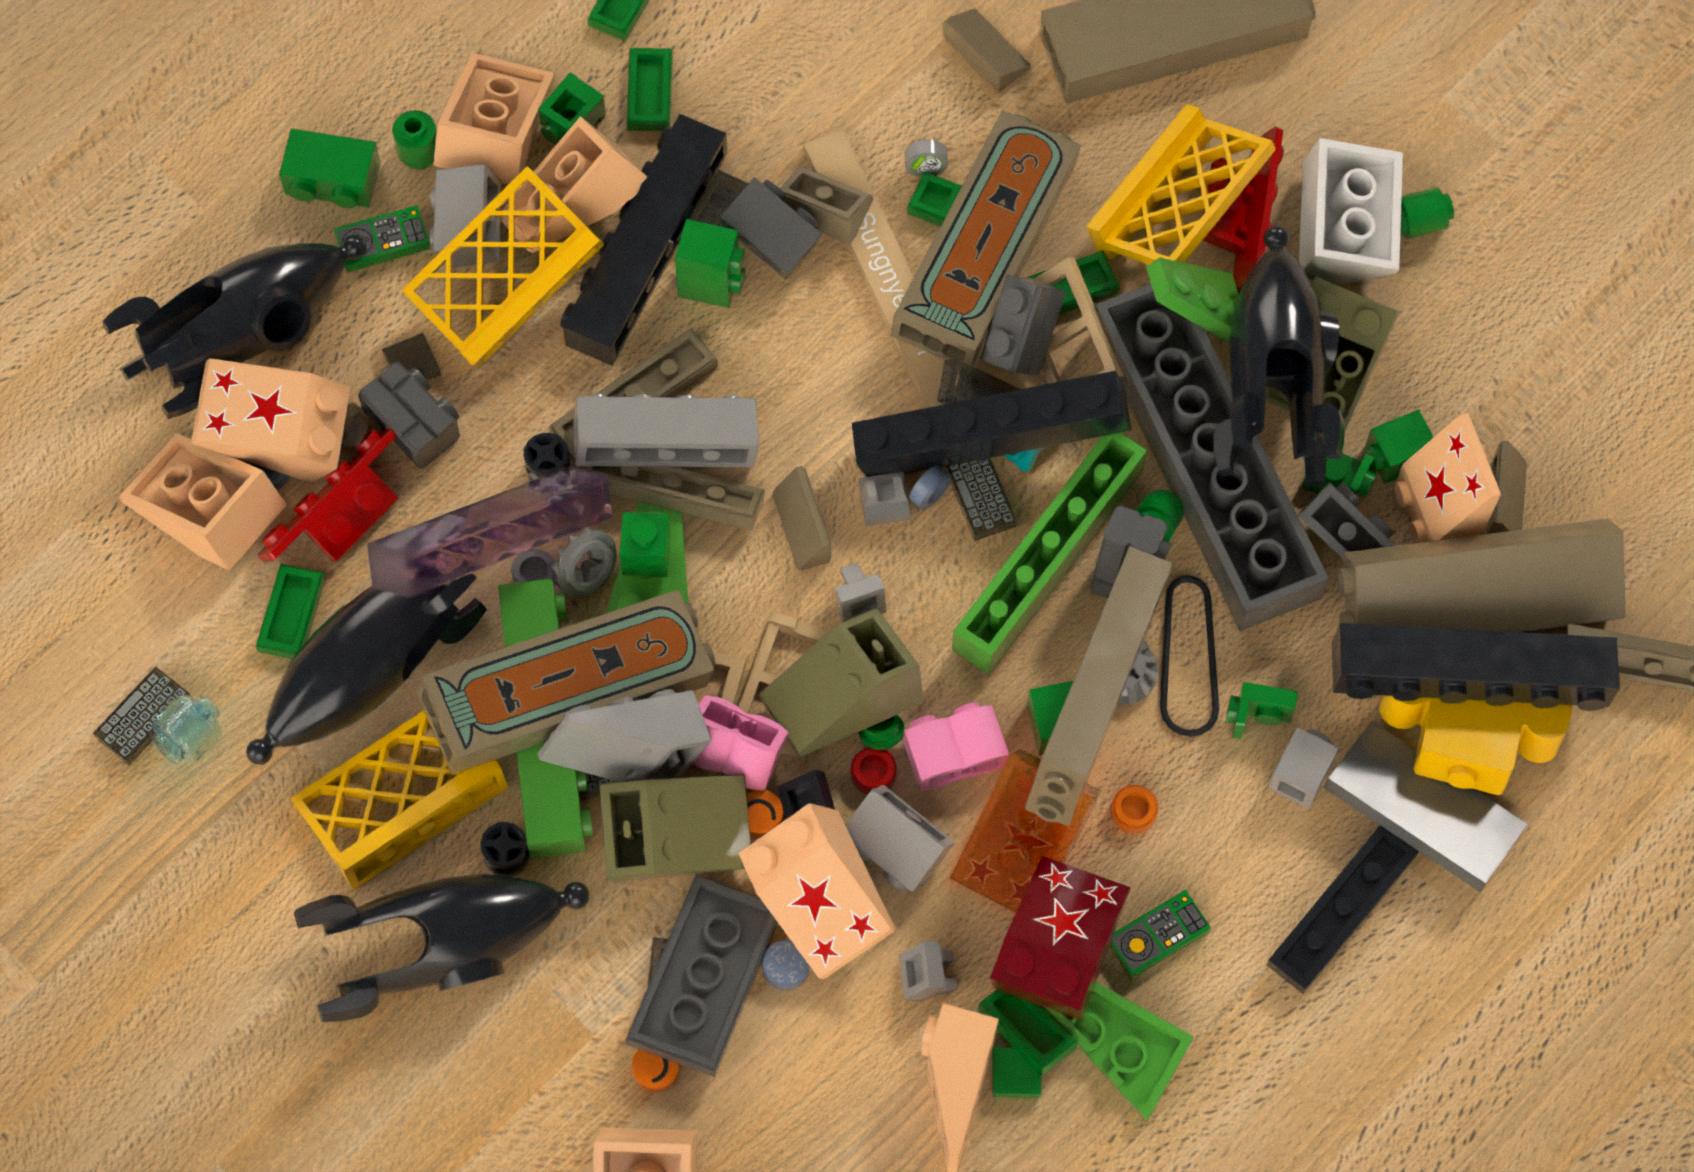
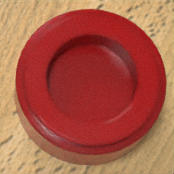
M868 747L862 749L854 756L851 763V780L860 792L868 795L872 789L881 785L886 786L890 790L895 783L897 765L895 759L887 750H877Z

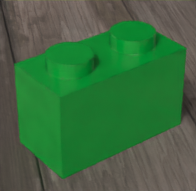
M291 128L279 176L284 193L296 200L309 202L317 199L333 202L335 205L343 208H354L356 206L370 208L381 161L375 141Z
M686 219L675 256L678 297L725 308L730 307L733 293L740 294L746 274V269L742 268L745 249L739 248L738 230Z

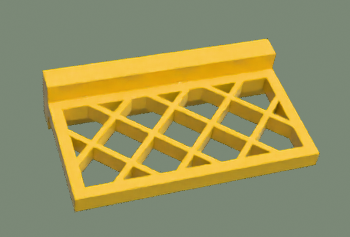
M1186 104L1087 224L1086 228L1097 251L1103 250L1106 258L1111 260L1117 254L1147 265H1150L1159 257L1185 262L1276 150L1273 141L1205 119L1199 107ZM1212 136L1222 139L1223 144L1203 150L1212 139ZM1247 149L1256 150L1250 158L1233 162L1232 154ZM1226 156V166L1204 172V163ZM1197 167L1198 175L1177 181L1186 169ZM1227 178L1231 179L1225 189L1208 193L1207 185ZM1201 187V197L1179 203L1178 194ZM1171 197L1173 206L1152 212L1161 200ZM1205 209V213L1200 220L1183 225L1182 216ZM1175 218L1176 228L1154 235L1153 225ZM1146 228L1147 237L1130 243L1127 242L1136 231ZM1177 240L1180 241V244L1170 257L1157 253L1156 247Z
M527 166L401 291L454 344L472 366L480 368L605 244ZM529 180L540 191V211H515L516 192ZM547 199L558 211H547ZM509 200V211L499 210ZM492 216L509 217L508 242H484V224ZM515 217H540V242H515ZM547 217H565L576 228L564 242H546ZM477 232V242H467ZM460 248H477V273H453V255ZM484 248H508V273H484ZM515 248H540L539 267L532 274L515 273ZM546 248H557L546 259ZM446 262V273H435ZM428 279H446L445 304H427L416 291ZM452 279H477V305L452 304ZM484 279H508V297L500 305H483ZM515 279H526L515 289ZM434 310H445V321ZM452 310H476V329L464 341L452 329ZM483 310H494L483 321Z
M424 710L290 798L295 808L338 866L353 891L509 788L503 771L496 760L452 775L444 757L441 768L418 765L423 746L440 748L436 737L426 736L430 723ZM398 744L414 745L409 764L387 762L390 750ZM360 769L375 771L371 790L348 787L351 775ZM384 772L407 774L402 793L380 791ZM416 775L438 778L436 789L427 796L411 795ZM321 795L336 796L331 816L313 814L307 807V804ZM345 798L368 800L363 819L341 817ZM377 801L399 803L397 815L389 821L372 820ZM321 825H327V826H328L327 833L325 832V830L322 828ZM337 828L360 829L357 842L340 853L334 844Z

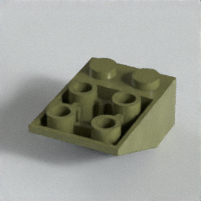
M1315 277L1311 286L1320 302L1321 311L1336 313L1339 320L1338 348L1334 364L1325 377L1323 404H1331L1338 409L1344 419L1346 431L1400 311L1322 278ZM1267 387L1265 401L1290 411L1287 397L1277 389Z
M877 608L835 626L759 694L760 700L775 722L788 731L787 739L800 757L924 703L920 666Z
M745 775L653 779L599 785L607 879L613 882L745 869L738 855L739 852L751 845Z

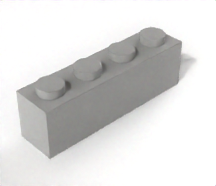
M592 394L587 397L577 396L573 418L575 466L754 467L759 447L756 398H741L735 395L721 398H697L693 395H681L672 398L652 397L646 394L632 397H608L604 394Z

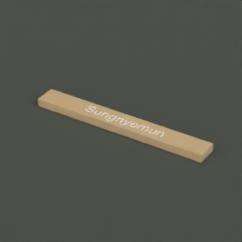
M842 129L803 144V152L812 171L873 195V202L855 238L848 246L891 334L894 314L914 276ZM892 337L925 408L949 404L944 401L945 394L951 396V403H953V398L963 401L958 398L959 391L966 394L965 400H967L968 395L971 396V394L964 391L966 383L962 381V375L960 374L959 379L953 376L954 369L959 371L957 365ZM945 365L952 368L951 375L944 372ZM948 376L955 379L954 386L947 383ZM957 380L963 383L962 390L956 388ZM942 383L949 386L947 393L941 390ZM951 387L957 389L956 397L950 394Z

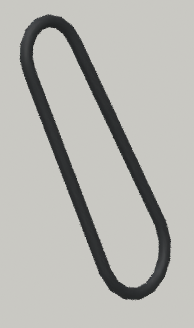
M1182 576L1172 581L1166 592L1160 710L1162 719L1171 730L1179 735L1189 737L1202 735L1213 727L1218 719L1219 697L1210 591L1207 585L1199 578ZM1186 582L1196 584L1204 594L1213 708L1211 718L1207 724L1193 730L1183 729L1174 724L1167 711L1172 596L1175 588L1181 583Z

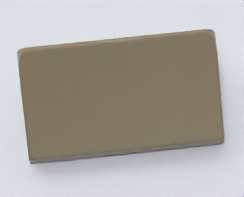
M976 9L951 16L944 21L943 36L998 93L1031 69V65Z
M799 166L779 188L786 195L783 201L794 211L802 208L818 221L819 226L816 229L819 232L847 244H850L855 238L873 202V195L802 166Z
M1502 440L1499 443L1492 459V473L1501 495L1487 524V534L1522 530L1527 465L1525 459L1509 441Z
M799 466L774 489L773 498L796 566L799 570H805L830 562L831 542L806 469L803 466Z

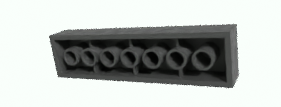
M1151 284L1095 304L1096 311L1124 375L1120 380L1126 389L1127 401L1172 493L1182 502L1184 517L1239 630L1242 631L1322 599L1329 577L1258 436L1255 435L1252 438L1249 453L1239 446L1236 449L1233 475L1223 477L1218 469L1214 454V432L1219 424L1230 419V406L1233 396L1231 382L1204 328L1158 303Z

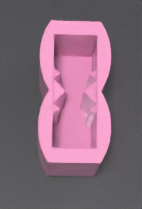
M704 695L698 705L712 740L692 764L701 769L723 772L726 776L745 775L746 788L765 791L776 772L788 731L780 724L766 717L746 714L741 708L725 699Z
M968 703L953 711L954 715L949 718L936 719L934 715L923 716L912 721L909 725L910 728L904 730L903 743L920 791L943 787L963 778L980 776L1007 766L1010 755L992 705L980 707L979 703Z

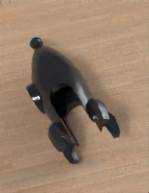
M1275 225L1265 231L1263 240L1269 249L1256 261L1236 300L1230 336V372L1233 401L1230 406V419L1219 424L1214 432V454L1222 476L1233 475L1235 451L1238 446L1244 448L1249 453L1252 438L1260 434L1264 429L1266 386L1275 388L1282 392L1289 402L1294 460L1301 457L1304 458L1306 484L1314 488L1324 484L1327 457L1329 459L1341 458L1344 446V419L1335 406L1323 404L1325 377L1334 364L1338 348L1339 320L1336 313L1321 311L1320 302L1307 275L1296 258L1284 249L1289 244L1290 236L1288 231L1282 226ZM1318 432L1324 434L1325 443Z
M350 235L343 240L340 247L322 243H298L268 247L236 259L180 292L161 308L153 299L145 296H138L128 300L103 319V328L108 334L131 324L139 325L135 328V335L143 354L119 369L126 381L147 370L153 371L165 365L173 389L181 386L184 387L181 393L162 405V411L168 419L174 418L196 409L199 402L205 363L209 358L243 363L268 349L282 351L293 347L302 340L309 329L311 318L333 291L342 275L346 260L362 258L367 250L366 243L362 237Z
M421 525L399 539L389 548L383 559V569L387 576L336 611L310 636L291 660L274 694L267 715L265 736L262 739H254L247 746L246 755L249 761L256 765H264L270 761L273 749L276 747L298 746L319 740L352 726L379 707L410 677L413 670L425 658L438 639L445 644H454L465 638L478 624L487 609L476 598L460 611L453 603L469 588L477 577L468 567H464L446 584L438 576L444 568L437 560L432 558L427 563H424L415 558L420 550L433 538L430 532Z
M476 874L443 878L382 896L356 907L351 898L340 894L312 901L294 911L298 929L322 924L324 935L328 936L393 918L405 917L413 920L421 928L425 940L423 953L415 963L338 984L337 987L341 997L317 1005L321 1022L345 1021L366 1016L377 1007L379 994L409 991L437 984L441 991L504 974L502 962L509 959L541 935L558 917L562 908L568 906L576 910L585 907L589 902L590 893L588 888L581 882H571L564 888V891H556L554 888L540 882L523 878Z

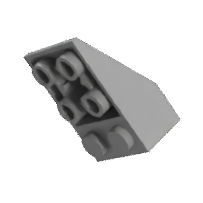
M667 689L653 694L648 699L634 701L632 697H624L611 702L606 707L592 709L590 705H582L565 713L564 719L558 727L550 733L549 739L537 755L541 761L617 782L680 778L712 739L693 690L675 693L674 690Z

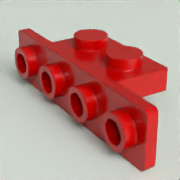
M1276 126L1260 136L1272 140L1276 150L1202 240L1236 254L1233 278L1238 294H1240L1244 282L1256 261L1265 253L1264 233L1272 226L1270 222L1272 204L1278 194V185L1276 184L1277 171L1284 155V148L1281 146L1284 130ZM1224 158L1215 160L1211 163L1210 171L1226 166L1227 160ZM1227 178L1209 184L1207 187L1208 193L1225 189L1231 179Z
M372 429L363 436L355 446L359 452L348 463L344 460L340 461L337 469L324 477L328 483L317 494L312 491L295 505L293 511L296 515L286 526L279 523L265 535L261 541L265 547L257 555L263 561H274L304 532L331 561H338L398 499L389 487L368 467L397 437L393 430L383 429L377 432L375 429Z

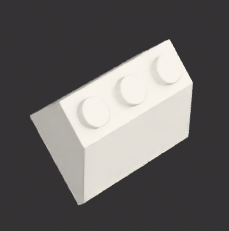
M1323 138L1318 139L1303 161L1299 264L1309 280L1319 277L1333 284L1342 285L1392 275L1399 271L1402 152Z

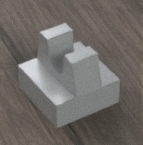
M903 472L859 478V489L866 526L910 520V508Z
M858 563L840 568L844 582L842 586L835 588L838 613L842 622H846L876 608L881 614L887 612L884 586L878 574L865 578Z
M924 941L899 955L904 1000L921 1001L927 997L948 994L957 989L956 979L944 978L943 970L944 966L954 962L953 952L941 949L940 942Z

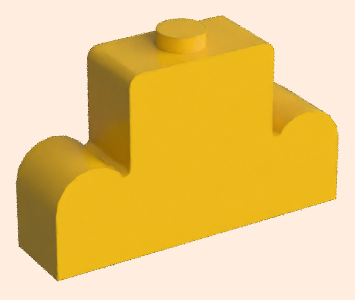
M1381 695L1379 702V712L1383 720L1389 725L1398 729H1409L1416 725L1421 726L1414 763V772L1417 775L1447 782L1456 788H1471L1495 795L1504 793L1515 766L1517 750L1524 759L1535 763L1548 762L1557 755L1570 725L1573 705H1557L1552 708H1537L1532 703L1512 702L1505 706H1492L1480 700H1466L1461 703L1448 704L1441 702L1439 698L1422 697L1414 701H1399L1394 699L1393 696Z

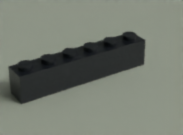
M682 114L678 115L672 128L666 126L657 145L658 154L653 162L647 161L641 170L647 178L641 184L636 196L621 207L619 213V220L621 221L615 232L609 231L604 237L603 243L605 245L599 252L601 258L595 268L589 267L580 284V291L582 292L575 304H568L561 318L560 327L563 328L565 345L611 366L614 365L673 256L680 242L686 219H693L727 156V137L725 132Z
M1111 371L853 422L852 431L856 464L866 477L900 472L910 474L929 470L934 465L946 467L1131 431L1126 389L1117 372Z
M1340 623L1332 640L1333 693H1344L1354 699H1366L1373 695L1393 696L1394 699L1399 701H1414L1422 697L1439 698L1441 702L1448 704L1461 703L1466 700H1480L1492 706H1505L1512 702L1532 703L1537 708L1577 705L1579 709L1595 711L1609 707L1620 690L1616 637Z

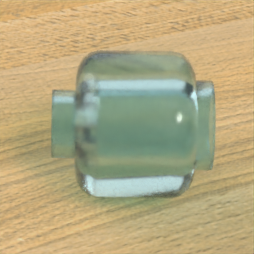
M179 695L152 723V729L155 734L152 742L167 759L175 764H179L181 761L195 763L222 734L220 724L217 721L220 712L211 701L203 696L194 699L187 695Z

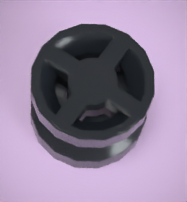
M541 433L533 436L525 445L523 454L525 467L529 479L534 484L551 488L560 485L566 480L570 473V460L566 443L561 437L553 433ZM548 463H551V464L554 465V466H548V467L544 466L543 468L541 467L543 464H548Z
M510 822L495 823L487 828L482 835L480 845L484 862L488 869L495 875L509 877L522 872L527 866L530 857L527 838L522 829ZM512 850H515V852L509 855L507 859V854H509Z

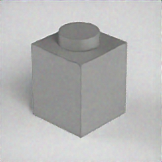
M1297 727L1272 775L1268 789L1310 809L1339 748L1332 745V741L1326 735L1315 730H1307L1306 732Z

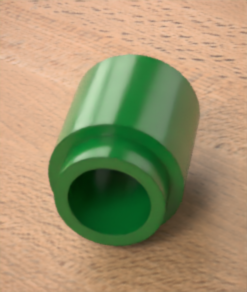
M411 110L402 113L396 118L392 127L398 158L403 164L412 169H425L434 163L437 135L435 122L430 115L423 111Z
M1438 187L1402 195L1400 236H1403L1405 239L1446 230L1449 226V220L1454 218V207L1449 194H1443Z
M1166 490L1149 492L1135 510L1140 513L1141 517L1149 515L1165 521L1167 528L1163 540L1166 542L1170 541L1184 517L1182 502L1175 494Z

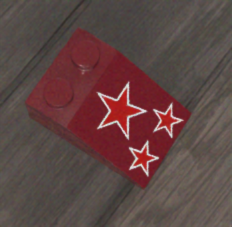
M1041 856L1009 926L992 970L990 981L993 989L1082 1021L1131 887Z

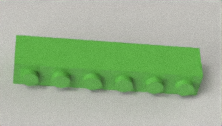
M1122 433L1106 435L1100 438L953 630L952 651L989 675L1114 511L1115 507H1117L1142 474L1147 454L1145 448Z
M553 578L498 585L505 647L560 629L559 621L567 620L564 593L555 594ZM545 743L517 752L525 830L530 858L535 859L586 852L584 836L593 835L590 808L581 809L579 793L588 791L586 773L539 760L537 753Z

